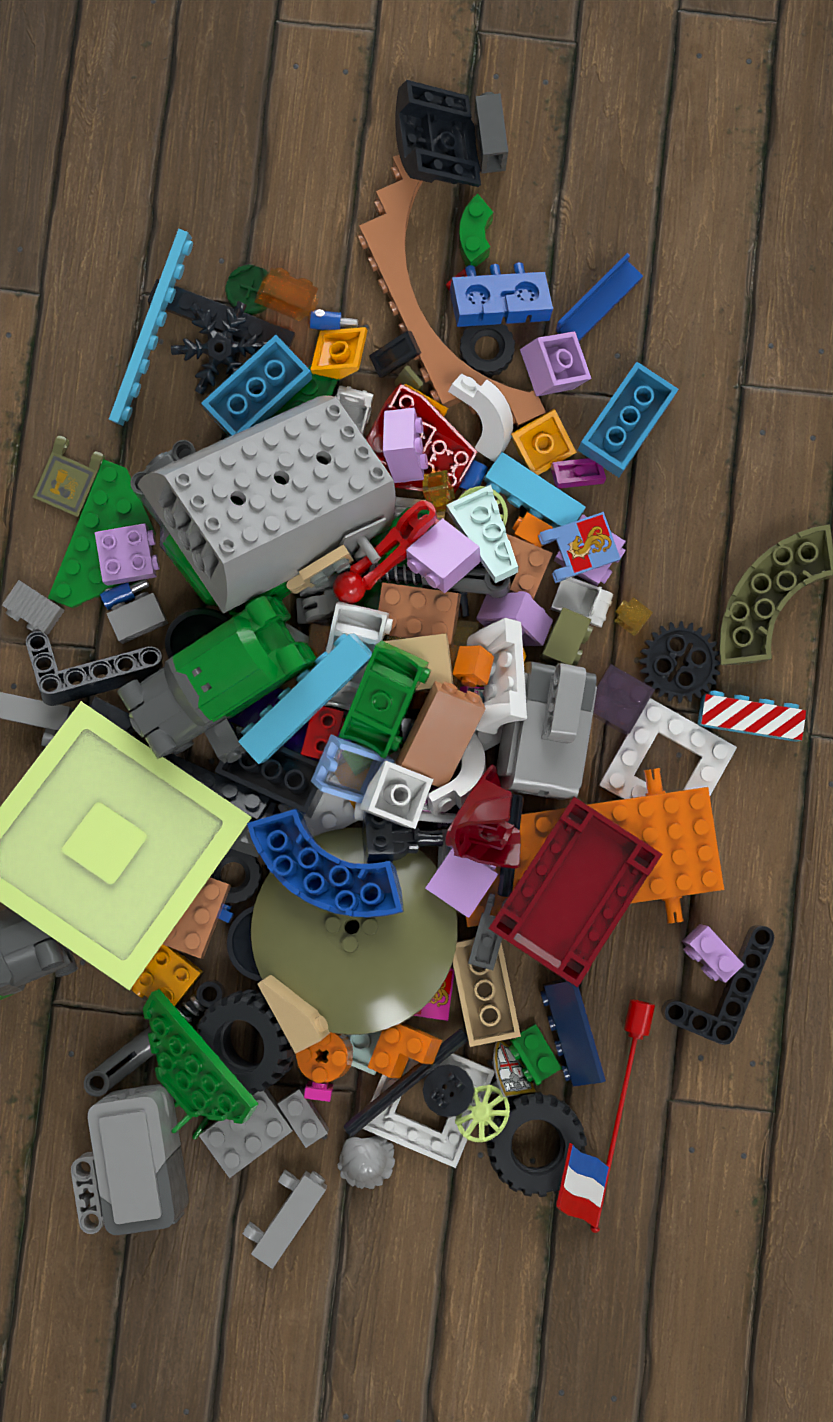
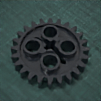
M680 621L677 628H675L674 624L670 622L668 630L660 626L658 628L660 635L652 632L650 635L653 641H644L648 649L640 650V653L646 657L638 661V663L645 665V668L639 672L640 674L648 675L643 683L651 682L652 686L649 691L651 692L657 688L659 690L658 698L667 694V702L676 697L677 704H680L683 697H685L689 703L692 701V694L697 699L701 698L700 690L708 693L710 689L707 684H716L712 676H718L721 673L714 669L715 666L720 665V661L715 660V657L720 653L712 649L717 642L709 643L707 640L711 634L702 636L703 627L694 631L693 623L684 628L683 621ZM671 639L680 641L682 646L680 651H673L670 648ZM691 643L692 648L682 662L685 666H681L676 671L672 681L669 682L667 679L677 665V661L674 659L680 658L687 645ZM693 652H698L702 655L703 662L701 665H697L692 661L691 655ZM659 660L667 662L669 666L667 673L658 671L656 664ZM681 673L689 676L690 684L688 686H683L679 683L678 677Z

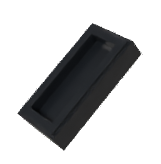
M406 331L370 354L369 357L379 378H384L420 355L421 351L412 331Z

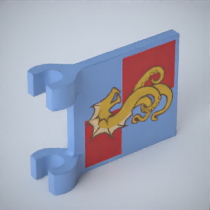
M604 512L558 528L542 531L538 535L541 545L556 540L566 567L553 571L552 576L555 583L621 560Z

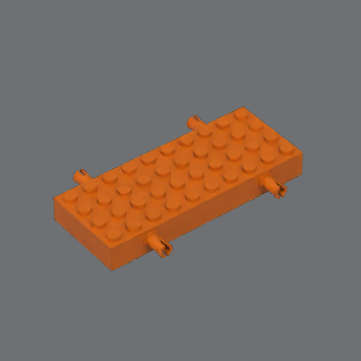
M660 768L652 769L654 780L651 769L643 770L648 792L645 793V796L587 805L663 854L631 903L662 899L665 902L667 923H675L674 912L676 922H683L684 918L680 903L682 896L724 890L708 787L666 793L662 788ZM566 808L521 814L520 866L515 869L513 889ZM496 866L494 872L498 874L470 917H466L467 927L479 926L481 915L485 911L490 893L495 894L494 906L490 912V915L497 916L505 898H508L498 895L501 867Z

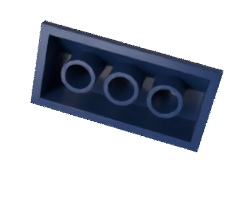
M563 978L542 984L544 990L540 991L541 999L544 1006L549 1005L551 1015L547 1016L551 1031L556 1030L558 1040L554 1041L558 1056L563 1055L566 1064L561 1066L565 1081L570 1080L573 1087L605 1082V1076L579 987H575Z

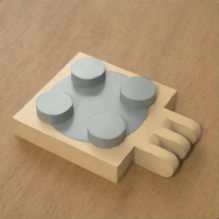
M343 544L298 571L299 575L287 582V588L294 594L301 592L307 587L312 588L315 586L319 588L330 581L329 577L335 573L339 575L350 570V564L355 561Z

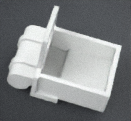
M339 386L337 396L335 397H337L363 435L366 423L368 424L374 394L367 393L364 390L352 389L349 386Z
M570 577L560 582L551 610L560 613L564 607L592 619L590 624L602 627L603 622L606 620L608 608L612 604L613 594L603 590L602 587H596Z

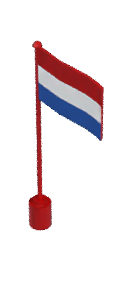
M630 999L624 1030L628 1032L629 1037H632V1043L606 1165L596 1157L581 1153L573 1144L569 1143L556 1206L564 1214L587 1222L591 1225L590 1229L593 1233L600 1231L598 1225L637 1040H643L644 1036H649L655 1005L645 1001Z

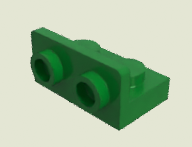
M534 1023L520 1032L521 1037L509 1039L512 1045L508 1048L514 1059H520L525 1068L521 1069L528 1083L533 1081L538 1086L542 1084L541 1081L562 1068L538 1026Z

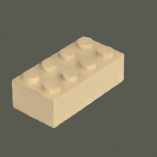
M475 937L457 941L453 968L469 1046L521 1037L502 943L494 970L492 971L468 964Z

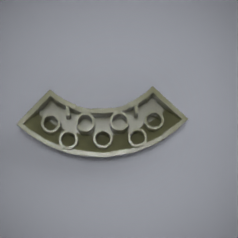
M830 524L813 527L783 539L761 555L744 573L728 601L723 616L719 644L720 665H744L766 662L772 659L771 641L774 624L785 604L801 588L833 577V544Z

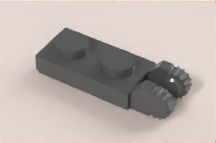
M490 893L485 911L481 915L468 964L493 971L502 938L488 929L496 917L490 915L491 908L495 902V894ZM505 898V900H504L503 903H502V906L504 905V903L506 902V900H507L508 898Z

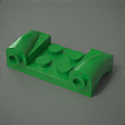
M382 640L377 643L339 737L362 743L373 749L384 759L388 757L392 750L397 752L403 740V737L399 736L400 726L416 688L420 683L425 684L431 673V669L428 668L429 662Z

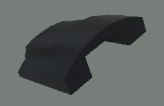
M406 80L398 88L395 112L396 141L402 165L411 179L429 183L438 180L451 184L461 183L475 187L481 186L480 172L482 170L477 155L475 125L471 120L468 95Z

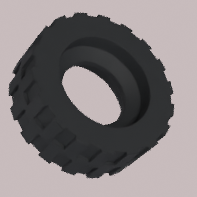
M505 324L469 326L463 332L460 340V358L464 363L484 376L492 377L493 375H499L512 362L515 351L513 334ZM484 336L493 337L499 344V353L490 360L481 359L475 352L476 342Z
M230 849L210 878L223 882L221 879L222 868L230 862L241 864L246 872L245 881L238 887H231L225 901L226 903H239L253 896L258 890L262 880V869L260 868L259 861L254 856Z

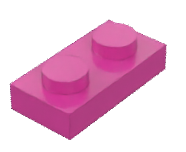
M308 1080L304 1098L330 1102L334 1084L328 1082L316 1083Z

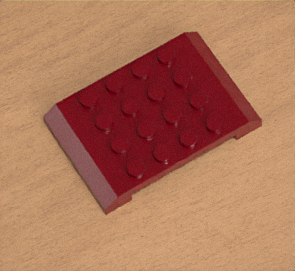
M573 797L488 929L578 988L591 968L593 961L663 854L576 797Z

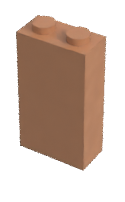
M434 681L398 755L396 765L433 779L432 785L440 788L450 782L486 708L478 694L467 691V693L459 691L455 685L449 682H443L442 684Z

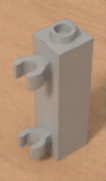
M0 692V719L46 728L42 738V746L49 744L75 710L68 706H49L40 700Z
M284 1170L278 1182L291 1189L292 1192L265 1232L252 1222H249L242 1234L256 1242L251 1254L270 1268H274L326 1191L327 1185L324 1183L325 1179L314 1171L311 1174L305 1171L301 1179L298 1180L290 1172Z

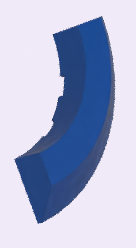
M297 809L247 823L252 841L267 868L289 891L304 901L320 909L352 917H380L403 912L401 886L396 867L390 861L373 864H355L343 861L329 854L315 841L306 825L304 815Z

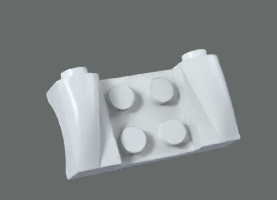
M338 601L335 606L326 652L329 654L335 648L333 643L344 633L347 636L355 633L373 653L375 645L383 640L385 634H390L393 619H389V613ZM367 665L324 706L350 710Z
M508 618L482 628L469 636L467 640V646L481 645L494 656L488 685H484L483 695L485 703L483 704L486 709L476 727L477 731L496 734L498 727L503 724L527 719L521 622Z

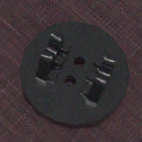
M450 1064L438 1066L429 1073L424 1081V1101L429 1109L437 1115L449 1118L459 1116L469 1108L475 1095L473 1081L469 1074L459 1066ZM451 1092H454L453 1097L450 1096Z

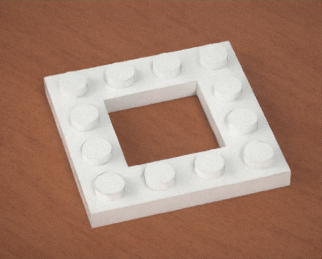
M648 697L599 786L622 799L645 796V793H648L646 782L634 775L656 735L659 733L701 757L683 790L708 787L709 795H711L737 747Z
M455 1053L438 1065L450 1064L459 1066L469 1074L475 1088L490 1085L495 1070ZM409 1058L402 1076L419 1062ZM382 1074L371 1102L400 1078H389ZM486 1091L478 1093L480 1102H483ZM474 1097L472 1103L470 1104L473 1107L476 1105ZM400 1098L362 1128L456 1168L467 1142V1139L462 1136L457 1124H455L456 1116L448 1117L442 1132L395 1113ZM467 1109L462 1113V1117L471 1114L472 1111ZM473 1119L462 1123L465 1131Z

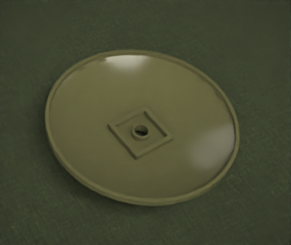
M362 828L336 829L313 837L318 845L329 854L346 862L364 864ZM419 849L417 853H408L402 859L395 860L392 863L396 867L402 890L403 912L389 916L352 917L320 909L289 891L270 872L257 896L251 923L252 950L262 980L269 975L275 977L300 998L317 1009L319 1014L326 1019L329 1032L336 1034L363 1035L387 1030L401 1024L423 1009L441 988L449 973L456 951L458 927L456 909L426 889V886L438 869ZM350 920H356L360 924L359 931L355 934H348L345 931V925Z

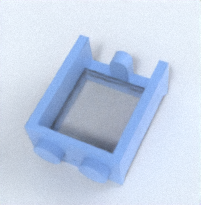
M331 734L311 782L322 792L362 803L369 783L384 761L394 763V760L390 756L384 759L371 748L340 739Z

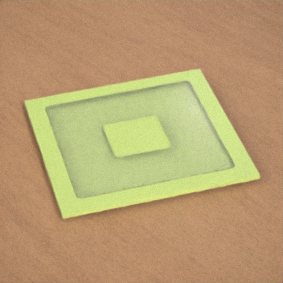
M81 701L0 807V902L130 991L252 817L164 757L157 759L151 748Z

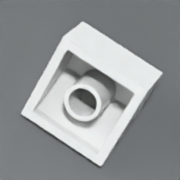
M384 761L367 787L360 810L406 828L416 829L433 779Z

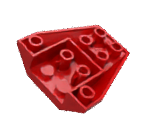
M400 383L385 401L366 441L391 476L383 453L384 411L415 408L417 417H421L423 421V433H419V437H421L423 444L422 454L427 455L428 469H424V480L394 483V486L400 489L454 496L477 454V450L422 394Z

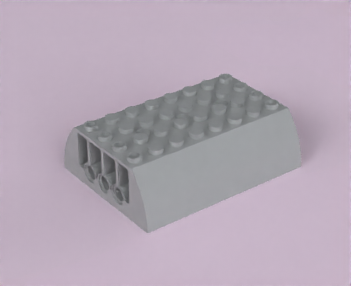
M326 395L316 397L144 475L138 483L139 488L223 613L299 575L298 571L337 549L344 536L383 518L386 521L375 536L387 531L392 524L395 514L396 497L393 478L337 397ZM274 476L283 477L287 484H278ZM237 496L242 499L244 504L235 505L230 497Z

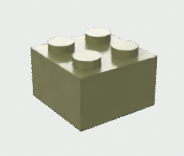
M563 607L556 619L540 660L553 666H557L558 663L576 666L583 653L579 647L581 643L585 645L593 630V627L589 626L592 619Z

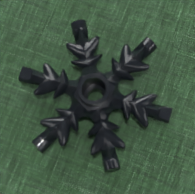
M238 301L233 313L230 309H227L228 323L222 320L225 330L220 333L214 330L216 321L211 323L210 310H207L204 314L198 302L190 307V310L197 318V320H192V324L202 328L199 333L207 334L208 341L205 344H201L198 339H195L196 344H194L192 341L184 338L183 342L185 345H171V354H185V361L191 359L194 355H196L197 359L202 354L208 355L209 363L202 364L201 366L205 369L195 375V378H201L196 386V392L204 395L208 383L212 387L215 386L214 373L219 375L217 369L219 364H225L227 366L225 374L227 375L231 372L232 375L243 364L234 361V355L237 352H240L244 357H246V352L253 356L268 342H256L257 335L252 336L246 342L245 336L239 343L233 340V333L241 331L236 327L247 321V318L241 317L247 307L246 304ZM218 343H222L224 347L220 353L216 351Z

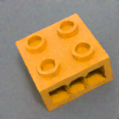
M162 944L131 990L141 998L144 995L149 998L151 992L160 989L176 1007L203 971L176 949Z

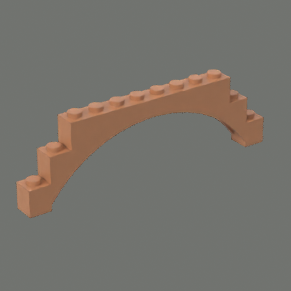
M394 156L391 172L396 183L376 191L377 201H374V205L379 217L359 225L360 235L357 236L359 244L363 250L367 248L370 255L367 258L372 271H377L381 278L378 280L380 289L383 294L388 293L391 300L388 302L389 308L393 316L398 315L401 321L398 324L401 334L406 331H412L421 351V354L415 357L414 360L418 359L422 366L419 371L425 383L429 381L432 388L429 391L431 398L448 408L462 402V400L448 392L452 383L461 374L471 377L480 386L488 380L500 390L511 409L513 424L516 430H519L546 413L539 397H536L535 391L526 392L508 387L472 369L439 339L418 306L406 266L405 242L409 215L423 181L411 179L402 165L400 156ZM468 405L472 415L477 414L479 420H481L478 413Z

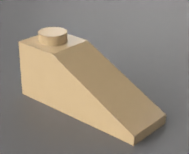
M269 975L258 983L262 994L295 1054L320 1042L330 1033L326 1019L319 1014L318 1010L275 977Z

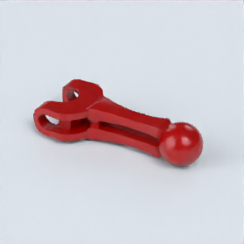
M422 500L408 509L399 519L396 527H393L374 549L382 557L397 545L399 546L363 578L361 576L373 565L367 556L350 566V571L339 574L333 583L335 597L340 602L348 604L359 602L366 590H370L388 571L407 558L406 549L423 536L432 525L439 522L434 505ZM421 510L430 511L429 514L418 519V513Z

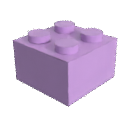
M575 331L540 337L520 349L536 397L572 390L591 379Z

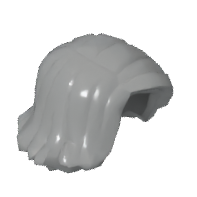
M379 1135L362 1139L358 1137L346 1139L340 1154V1162L337 1164L338 1169L341 1171V1178L346 1179L347 1183L352 1187L356 1185L357 1188L361 1189L364 1187L374 1189L375 1185H382L383 1179H389L393 1171L392 1168L395 1164V1159L393 1158L394 1145Z

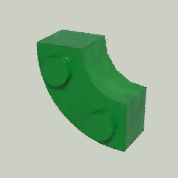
M479 194L474 196L468 203L460 222L459 249L466 267L473 265L476 268L489 257L490 245L486 240L485 233L493 222L494 212Z

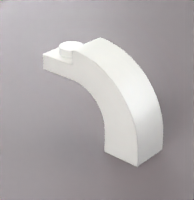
M461 374L452 383L448 392L470 405L478 413L482 421L483 430L475 449L495 462L501 452L505 451L513 432L511 409L503 394L490 381L486 380L480 386L471 377Z
M475 733L458 764L461 768L458 776L446 785L430 792L427 796L429 810L434 816L450 810L456 804L461 808L477 782L486 772L485 752Z

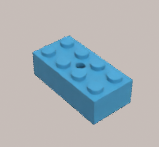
M275 335L201 404L205 412L230 437L272 417L312 380L311 371ZM256 390L262 391L260 394H254Z
M636 362L582 440L578 451L619 478L679 389Z

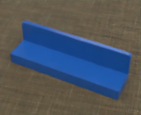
M628 253L558 321L555 330L558 334L575 331L578 341H580L642 280L643 275L628 262L630 258Z

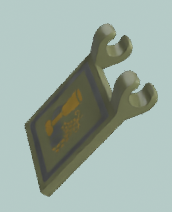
M57 436L33 498L80 517L103 459L106 460V456L95 451L91 457L89 467L63 456L70 442L63 436Z

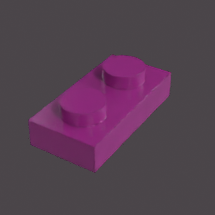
M590 458L552 462L551 465L554 483L558 489L604 484L606 480L603 466Z

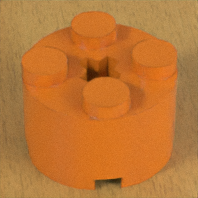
M330 1032L320 1042L296 1053L297 1063L301 1072L308 1079L316 1083L330 1082L342 1077L350 1069L353 1059V1046L346 1035ZM327 1050L329 1054L327 1059L323 1060V1051Z

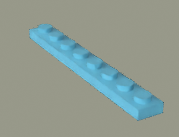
M178 229L111 411L109 420L123 426L124 422L128 421L131 417L132 407L130 406L133 397L137 398L141 389L140 378L142 374H146L150 364L148 356L150 351H154L157 346L158 336L156 335L159 326L163 327L167 318L166 307L168 303H172L175 297L176 289H174L176 280H180L183 275L184 265L182 264L184 258L191 253L193 247L192 237L184 230Z

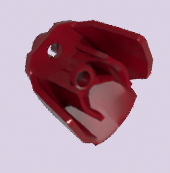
M490 765L465 800L446 833L445 843L446 846L453 847L454 856L468 858L477 863L516 869L520 866L521 834L519 829L507 822L510 819L512 792L501 788L496 766Z

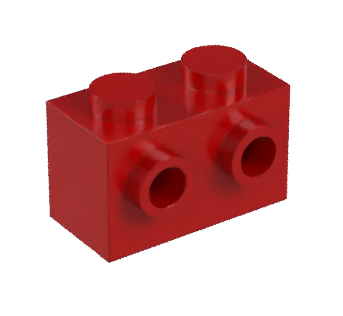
M322 707L309 721L301 755L320 760L330 735L332 734L339 738L346 719L344 718L345 712Z

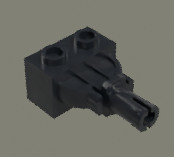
M364 811L361 827L364 864L386 861L393 863V861L402 859L408 853H417L419 847L443 846L442 830L420 831L417 826L416 829L406 828Z

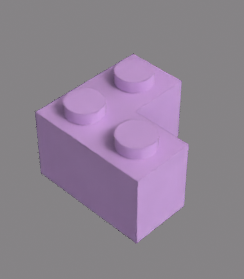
M415 408L384 411L383 453L394 483L424 480V469H428L427 455L422 454L423 444L421 437H419V433H423V421L421 417H417Z
M524 591L507 593L502 598H494L486 594L476 618L484 627L504 618L521 622L523 646H543L553 622L545 610L532 599V596Z

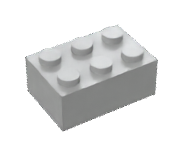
M268 1089L251 1094L259 1105L248 1121L237 1124L233 1120L228 1119L224 1121L216 1120L199 1135L229 1178L293 1131V1127Z

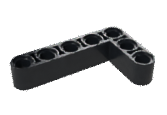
M37 631L29 634L26 638V646L41 698L49 706H56L118 689L133 680H138L140 683L163 668L161 652L155 647H145L58 671L48 636L43 632ZM149 661L155 662L154 664H146ZM44 667H50L47 670H41ZM124 668H131L128 671H122ZM99 675H106L103 678H97ZM76 681H80V682H81V683L78 684V685H73V684H72V683H74V682H76ZM51 688H55V689H56V690H54V691H52V692H48V691H47L48 689H51Z
M754 925L748 930L737 956L744 966L727 981L714 1015L681 1001L670 999L664 1002L661 1008L664 1019L718 1044H730L737 1034L774 943L773 931L769 927ZM759 930H763L766 933V939L761 944H758L755 940V934ZM753 953L757 959L756 964L753 967H747L745 959L749 954ZM744 977L747 981V986L743 991H738L736 989V981ZM735 1001L737 1011L732 1015H728L726 1006L729 1002ZM673 1005H678L681 1010L676 1018H670L668 1014L670 1007ZM697 1015H702L704 1024L700 1028H694L692 1025L693 1018ZM725 1025L728 1030L727 1035L720 1039L716 1036V1030L719 1026Z

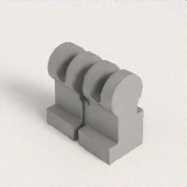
M338 573L330 576V581L319 588L315 586L312 588L307 587L300 592L301 597H309L302 601L303 608L311 609L305 613L307 622H318L334 616L335 606L339 600L333 593V583ZM321 592H324V595L314 596V595H317V594H319V593H321Z

